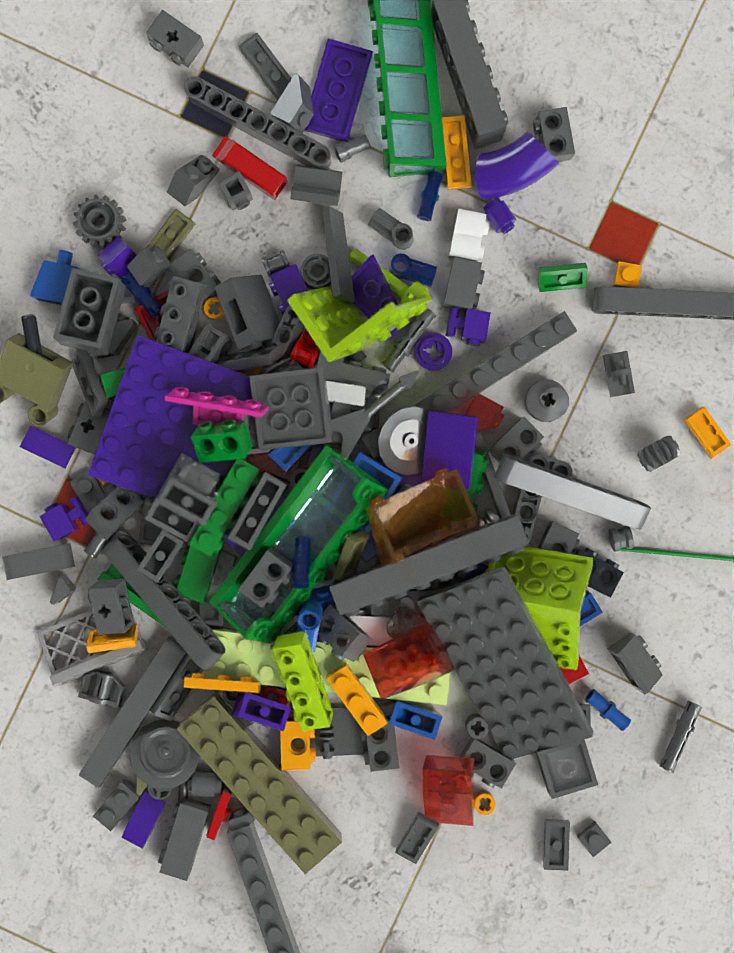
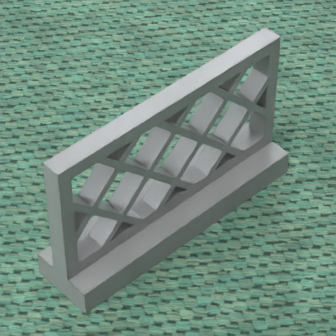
M93 610L38 631L37 635L52 675L50 676L52 685L62 686L84 675L148 650L140 631H138L136 646L100 651L94 655L93 653H88V656L84 659L75 657V653L80 643L85 646L87 645L86 642L82 641L86 629L97 630V628L89 625L93 616ZM73 623L83 625L78 638L67 634L70 625ZM52 632L61 635L56 647L48 645L45 635ZM65 637L76 641L70 654L59 650ZM58 653L69 657L65 667L57 669L54 663Z

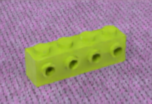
M306 631L277 636L271 653L273 660L278 663L280 680L286 685V696L288 701L292 702L295 721L299 722L302 731L330 727L333 710Z

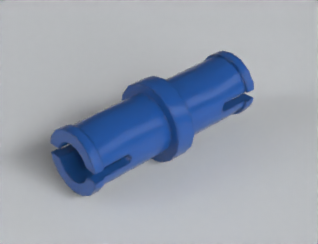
M592 689L586 695L585 701L599 711L603 719L607 718L619 730L624 731L630 725L631 719L619 711L614 702L607 701L595 689Z

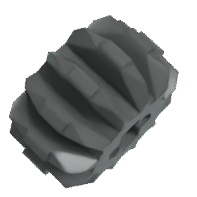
M665 436L641 449L637 455L642 467L644 466L646 471L651 472L679 457L681 452L676 440L674 441L672 436Z

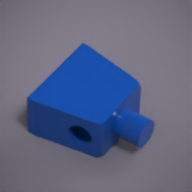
M59 250L57 262L44 260L30 294L32 298L42 302L62 305L72 268L79 269L78 267L71 266L72 252Z

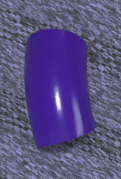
M526 131L511 144L495 151L481 153L478 156L475 169L478 193L482 199L499 198L513 194L542 179L559 162L531 133Z

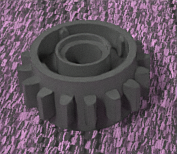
M94 195V199L89 200L85 198L86 202L83 205L78 204L80 209L73 214L77 218L73 225L79 228L76 234L79 237L83 236V242L87 244L90 241L91 246L96 248L97 244L105 248L106 244L113 241L117 236L122 238L120 233L121 231H126L123 222H126L127 219L121 215L124 210L121 207H117L118 203L114 199L109 202V198L106 195L102 199ZM105 217L103 225L95 226L97 218Z

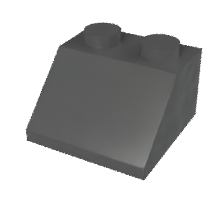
M630 632L607 649L632 686L645 695L663 676L659 670L662 666L654 655L650 656L645 648L648 645L640 635L636 636Z

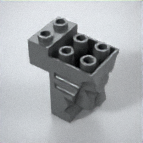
M320 351L317 368H325L326 381L366 388L364 406L340 403L334 400L331 419L365 409L387 391L390 374L386 373L387 369L372 366V370L362 367V363L349 361L348 364H345L346 357L329 363ZM380 410L371 416L363 432H372L379 427ZM332 432L333 442L330 443L342 445V434Z
M181 453L145 515V519L189 543L199 524L205 525L216 506V495L225 477Z

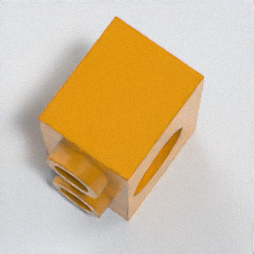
M287 719L284 731H280L281 770H310L311 762H316L315 747H311V738H315V729L302 731L299 722H296L295 719ZM294 738H301L305 745L302 748H295L292 745V740Z

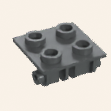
M347 707L332 708L333 716L330 727L315 729L316 757L323 756V759H331L332 756L364 755L361 726Z

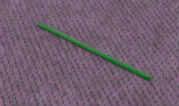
M624 547L620 549L625 552L734 561V557L644 548L627 549Z

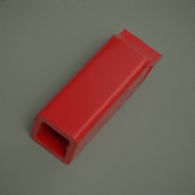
M226 136L212 154L214 158L234 173L240 171L244 180L273 200L277 199L288 182L285 175Z

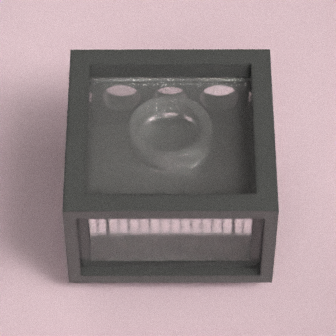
M585 739L555 748L537 750V760L551 799L598 785Z

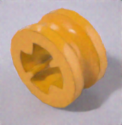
M219 298L208 299L203 307L207 317L211 320L223 318L225 314L222 306H219L220 312L217 315L214 312L213 315L209 313L211 311V304L214 303L216 306L218 303L221 305Z
M480 791L474 797V807L479 814L489 815L494 811L496 803L491 793ZM481 798H484V800L489 798L488 803L490 806L488 808L483 806L482 809L479 807L481 805L479 801Z

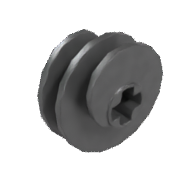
M544 379L534 383L528 389L525 396V407L535 420L552 422L561 418L566 413L569 407V396L560 383ZM548 395L549 401L552 404L545 406V401L542 398Z

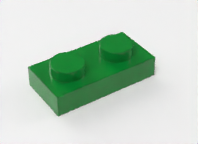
M576 263L539 267V292L586 288L587 264Z

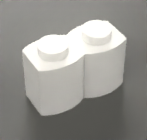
M458 209L449 259L458 257L478 261V258H483L485 244H481L482 235H487L490 221H485L487 214Z

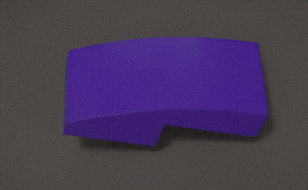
M32 426L29 427L19 446L65 469L76 447Z
M144 792L121 838L143 849L155 828L154 825L163 811L166 802L157 800L149 793Z

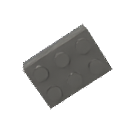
M72 268L53 338L60 345L107 356L126 289L119 278Z

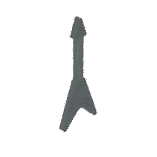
M419 371L400 376V381L365 409L331 419L332 432H339L343 436L341 453L348 458L371 416L405 388L410 389L419 375Z

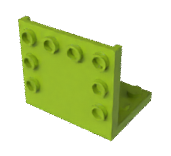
M332 285L294 294L287 301L330 363L365 350L377 341L379 343L384 342L392 336L390 332L393 329L397 328L399 330L409 323V318L414 315L418 316L428 309L426 304L432 301V298L428 292H425L415 301L395 306L391 302L364 324L360 321L359 314L354 307L333 297Z
M523 546L524 551L513 555L507 554V552L501 554L500 560L490 563L487 572L505 566L558 666L564 669L577 670L579 661L580 611L593 566V558Z

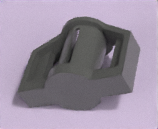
M97 670L82 676L78 697L96 704L119 708L122 704L126 685L116 674ZM97 675L93 694H90L88 691L92 676ZM114 681L117 685L114 698L112 700L109 698L112 683Z

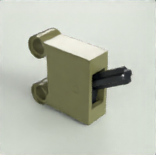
M27 314L21 317L24 335L18 333L7 339L0 358V403L15 393L36 403V405L29 409L28 418L33 425L39 427L44 426L57 416V405L72 369L73 362L41 345L36 316Z

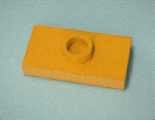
M702 406L683 420L710 459L732 445L705 406Z
M133 624L125 633L98 635L97 630L89 631L86 645L88 653L136 646L139 631L137 624Z

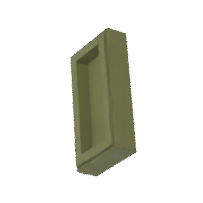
M363 530L346 539L333 576L339 581L356 573L369 536Z

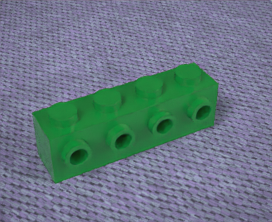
M235 459L232 462L216 495L217 504L205 525L199 524L188 543L190 546L210 557L213 552H219L224 543L221 537L225 530L229 532L235 523L236 518L233 516L237 509L242 510L246 504L248 497L245 495L249 487L254 488L260 478V475L257 474L260 469L242 459Z

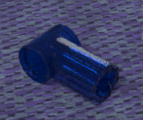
M402 253L396 254L389 265V272L400 280L418 281L427 287L432 286L437 266L411 259L408 255ZM402 262L406 266V270L398 271L394 264Z

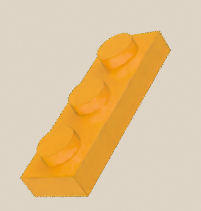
M465 115L442 117L447 164V190L471 188Z
M347 662L326 675V680L367 736L388 724V719Z
M192 673L191 678L185 677L184 688L260 693L261 683L255 682V677H241L240 681H231V676L216 675V680L206 679L207 674Z

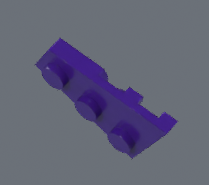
M374 254L370 255L352 275L355 299L352 302L368 319L391 302L395 306H399ZM397 328L393 329L390 332L392 336L388 338V340L393 338V336L399 331L397 330Z

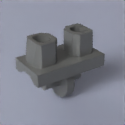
M628 351L603 355L610 397L634 394L635 390Z

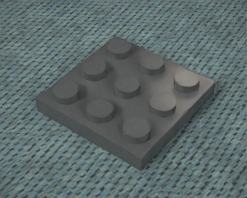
M324 367L250 376L252 399L260 401L262 405L269 406L268 411L262 417L255 416L259 450L333 442Z

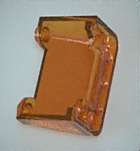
M447 467L434 472L435 477L385 500L383 496L369 501L370 506L366 508L377 555L382 565L395 564L404 560L405 556L411 555L412 552L449 535L459 533L458 531L465 529V527L470 529L480 524L457 469L448 471Z

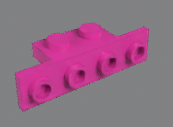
M175 388L165 396V401L192 405V424L194 425L207 421L221 423L229 419L241 421L244 415L262 417L269 407L268 405H262L257 400L239 401L234 396L216 397L210 392H189L187 388Z

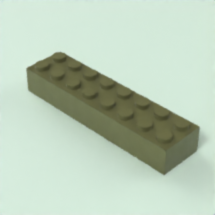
M215 692L181 721L177 730L306 875L342 843V833L286 770H281V764L253 732L246 727L243 721L231 715L233 711L231 707Z

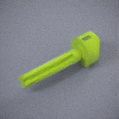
M355 248L350 253L349 261L360 267L369 257ZM380 266L391 291L402 297L399 305L412 302L414 296L419 298L425 292H428L427 287L416 281L409 287L402 280Z

